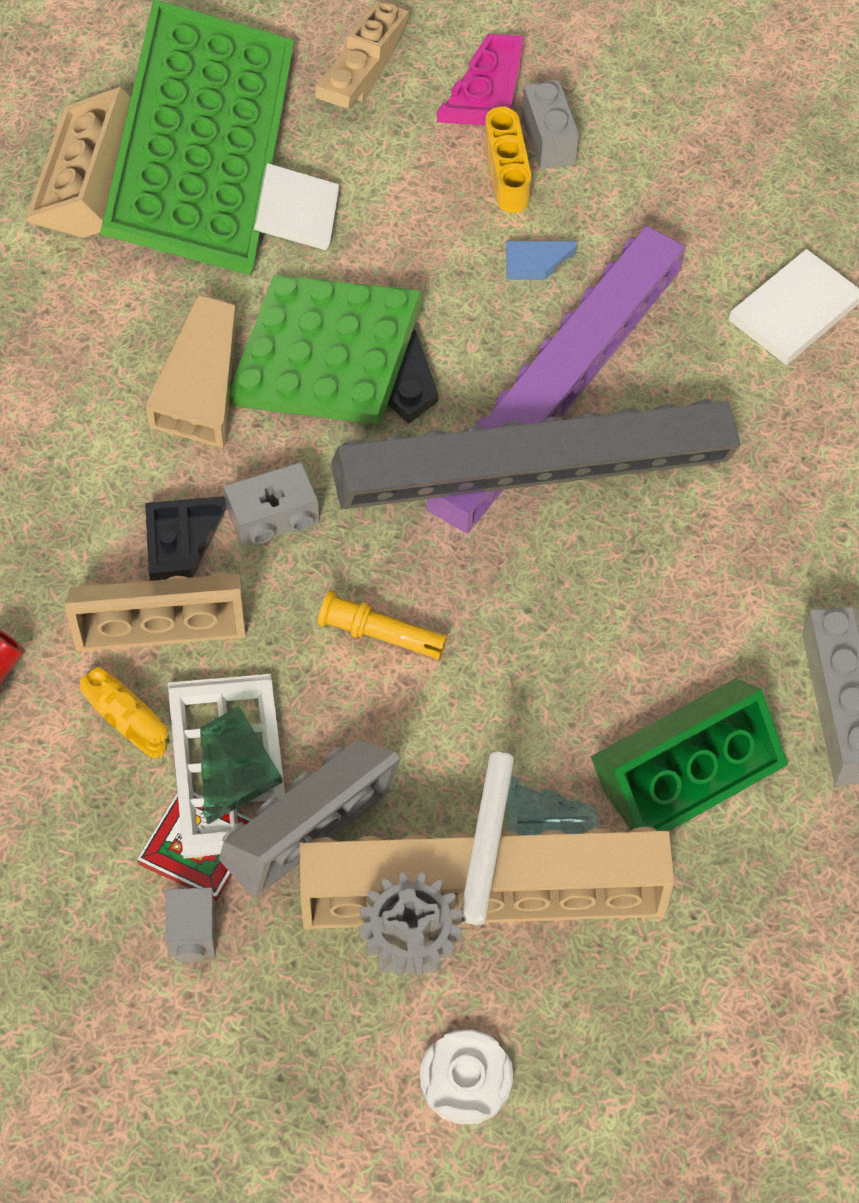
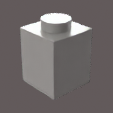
M212 888L166 889L165 942L169 957H176L179 961L192 963L203 960L204 956H215V901Z

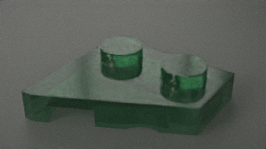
M239 706L200 727L203 757L201 777L204 796L202 813L207 824L216 821L283 783L279 771Z

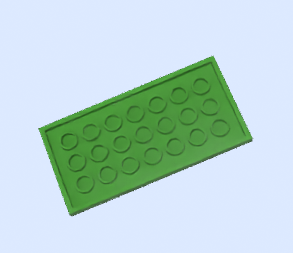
M153 0L100 235L248 275L251 274L260 231L253 229L262 179L267 163L272 164L294 39L160 0Z

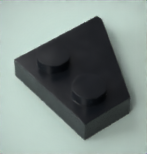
M414 328L388 405L408 424L438 402V392Z

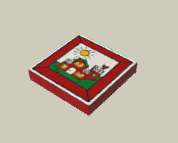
M193 792L194 798L203 797ZM177 793L138 857V865L189 889L212 888L215 901H218L232 876L219 861L220 854L183 858ZM220 804L195 807L197 833L228 831L231 829L229 808ZM237 813L238 823L243 822L246 825L252 821V819Z

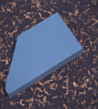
M506 241L507 280H545L556 271V267L565 259L576 255L577 241Z

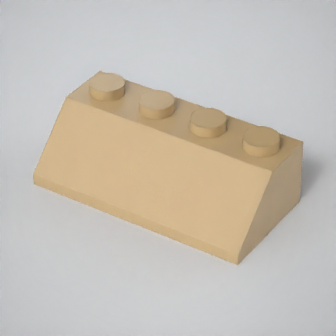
M121 86L64 107L25 217L29 223L81 238L100 233L131 99Z
M219 572L205 577L187 578L184 576H173L167 580L156 581L133 579L125 583L107 585L88 583L82 587H70L65 603L76 652L246 638L240 574Z

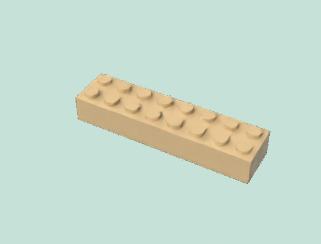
M639 827L630 832L611 833L610 830L603 828L591 829L584 834H565V832L560 830H547L539 835L520 836L512 831L501 832L485 923L665 917L674 886L669 831H657L652 827ZM455 833L448 836V838L429 839L424 835L413 834L405 836L401 840H382L377 836H363L356 841L340 842L332 838L321 837L311 840L310 843H300V896L303 928L359 927L365 923L360 920L361 907H371L368 903V892L372 890L382 894V880L386 878L393 885L399 884V876L402 872L406 873L409 882H416L419 873H425V884L431 886L437 880H441L443 882L441 895L444 896L454 892L456 904L452 909H461L474 836L469 833Z

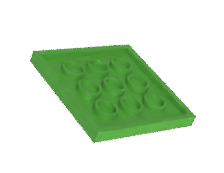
M274 275L231 384L229 393L230 405L381 425L423 302L421 290Z

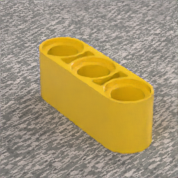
M496 107L491 109L486 115L484 145L496 202L502 210L509 213H517L526 209L529 204L531 170L517 113L508 107Z

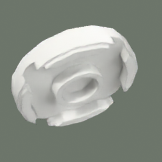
M473 1029L454 1030L445 1034L444 1038L439 1039L426 1050L420 1066V1088L428 1106L441 1118L457 1124H478L495 1116L507 1103L513 1086L512 1062L508 1054L505 1053L504 1049L499 1046V1043L492 1036Z

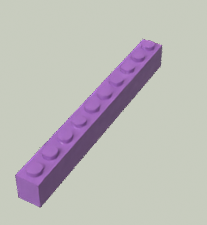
M645 226L637 237H630L622 250L620 258L616 262L611 261L606 266L601 281L596 287L590 286L586 290L577 310L574 313L570 311L565 315L557 334L553 338L548 337L545 339L538 351V357L532 364L526 363L522 367L514 386L509 391L504 390L501 392L495 402L494 410L487 418L481 417L475 426H483L485 429L499 428L506 423L514 421L523 422L525 425L540 423L542 420L550 417L562 418L681 271L686 246L648 226ZM503 490L427 499V511L468 534Z

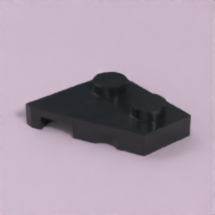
M225 496L145 503L150 581L167 580L173 576L193 578L226 511Z

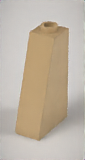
M198 295L145 404L149 427L224 448L227 442L230 410L229 393L233 379L237 337L235 305L229 304L222 299H211Z

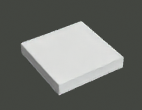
M267 163L263 174L253 230L327 251L331 240L339 184Z

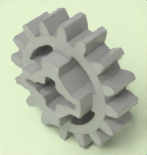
M402 872L399 876V884L393 885L385 878L382 880V894L372 890L368 892V903L371 907L366 906L360 909V920L365 922L359 926L360 939L369 940L365 944L368 956L380 953L379 967L382 970L392 962L396 964L397 976L402 977L406 967H413L416 976L421 977L423 965L429 963L434 970L438 971L441 969V954L448 958H453L455 955V946L452 942H461L462 928L457 925L462 923L463 914L461 909H452L456 904L454 892L444 896L441 895L443 886L441 880H437L431 886L425 884V873H419L416 882H409L406 873ZM398 901L392 910L385 911L391 904ZM413 920L417 928L409 929L405 921ZM438 937L431 945L426 948L424 947L430 938ZM391 944H395L396 946H398V947L401 948V949H398V948L394 947V946L391 945Z

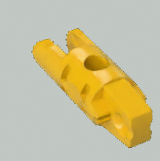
M100 667L93 669L80 679V691L94 709L125 739L130 740L138 749L144 751V754H147L148 757L158 759V757L163 756L167 748L165 739H167L169 729L145 702L124 683Z

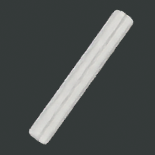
M494 751L489 756L461 908L463 914L462 922L466 924L483 925L486 921L514 758L509 753Z

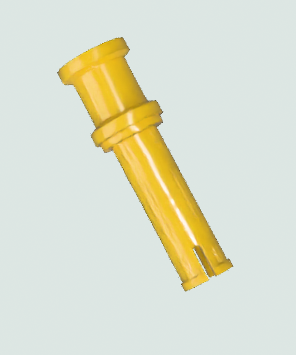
M333 590L327 592L317 621V625L325 627L328 624L351 632V637L356 639L367 635L435 658L438 661L441 659L445 649L443 645L446 644L448 638L447 634H440L373 611V606L368 602L363 601L361 604L337 597L336 591Z

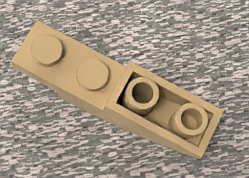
M376 1L347 36L345 51L317 83L315 98L347 109L351 107L355 100L363 102L393 54L409 18V11L397 8L391 3Z

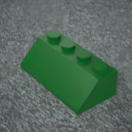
M736 678L591 756L604 793L630 830L639 827H652L657 831H671L788 765L762 689Z

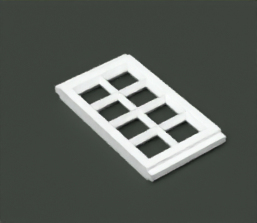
M271 674L168 683L184 859L221 854L222 838L228 832L197 833L195 807L228 804L232 828L238 823L237 803L267 801L273 796H277L280 799L285 795ZM258 698L261 723L228 726L226 701ZM217 702L220 727L187 729L185 705ZM262 732L265 757L232 760L229 735ZM221 736L223 761L190 763L188 738ZM266 766L269 791L236 794L233 769ZM224 770L227 795L194 798L191 773Z

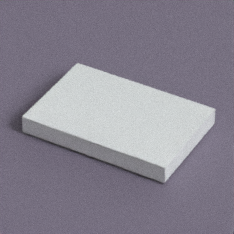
M806 249L730 311L728 320L787 366L859 304V288Z

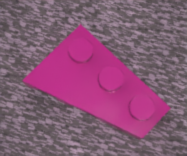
M487 34L468 63V71L462 80H457L451 89V97L446 104L442 103L437 110V122L485 125L486 115L491 109L508 107L513 110L524 50V36Z

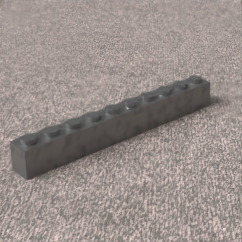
M705 399L697 401L692 405L676 407L675 404H664L656 407L654 410L646 411L628 408L616 414L603 416L592 412L584 414L577 419L562 420L560 417H550L542 420L540 423L525 425L523 422L514 421L506 423L499 428L485 429L483 426H472L464 429L462 432L447 434L444 431L436 430L428 432L421 437L405 438L403 435H393L382 441L365 443L363 440H351L337 447L331 462V468L340 508L343 510L729 461L741 443L729 402L713 403L712 400Z

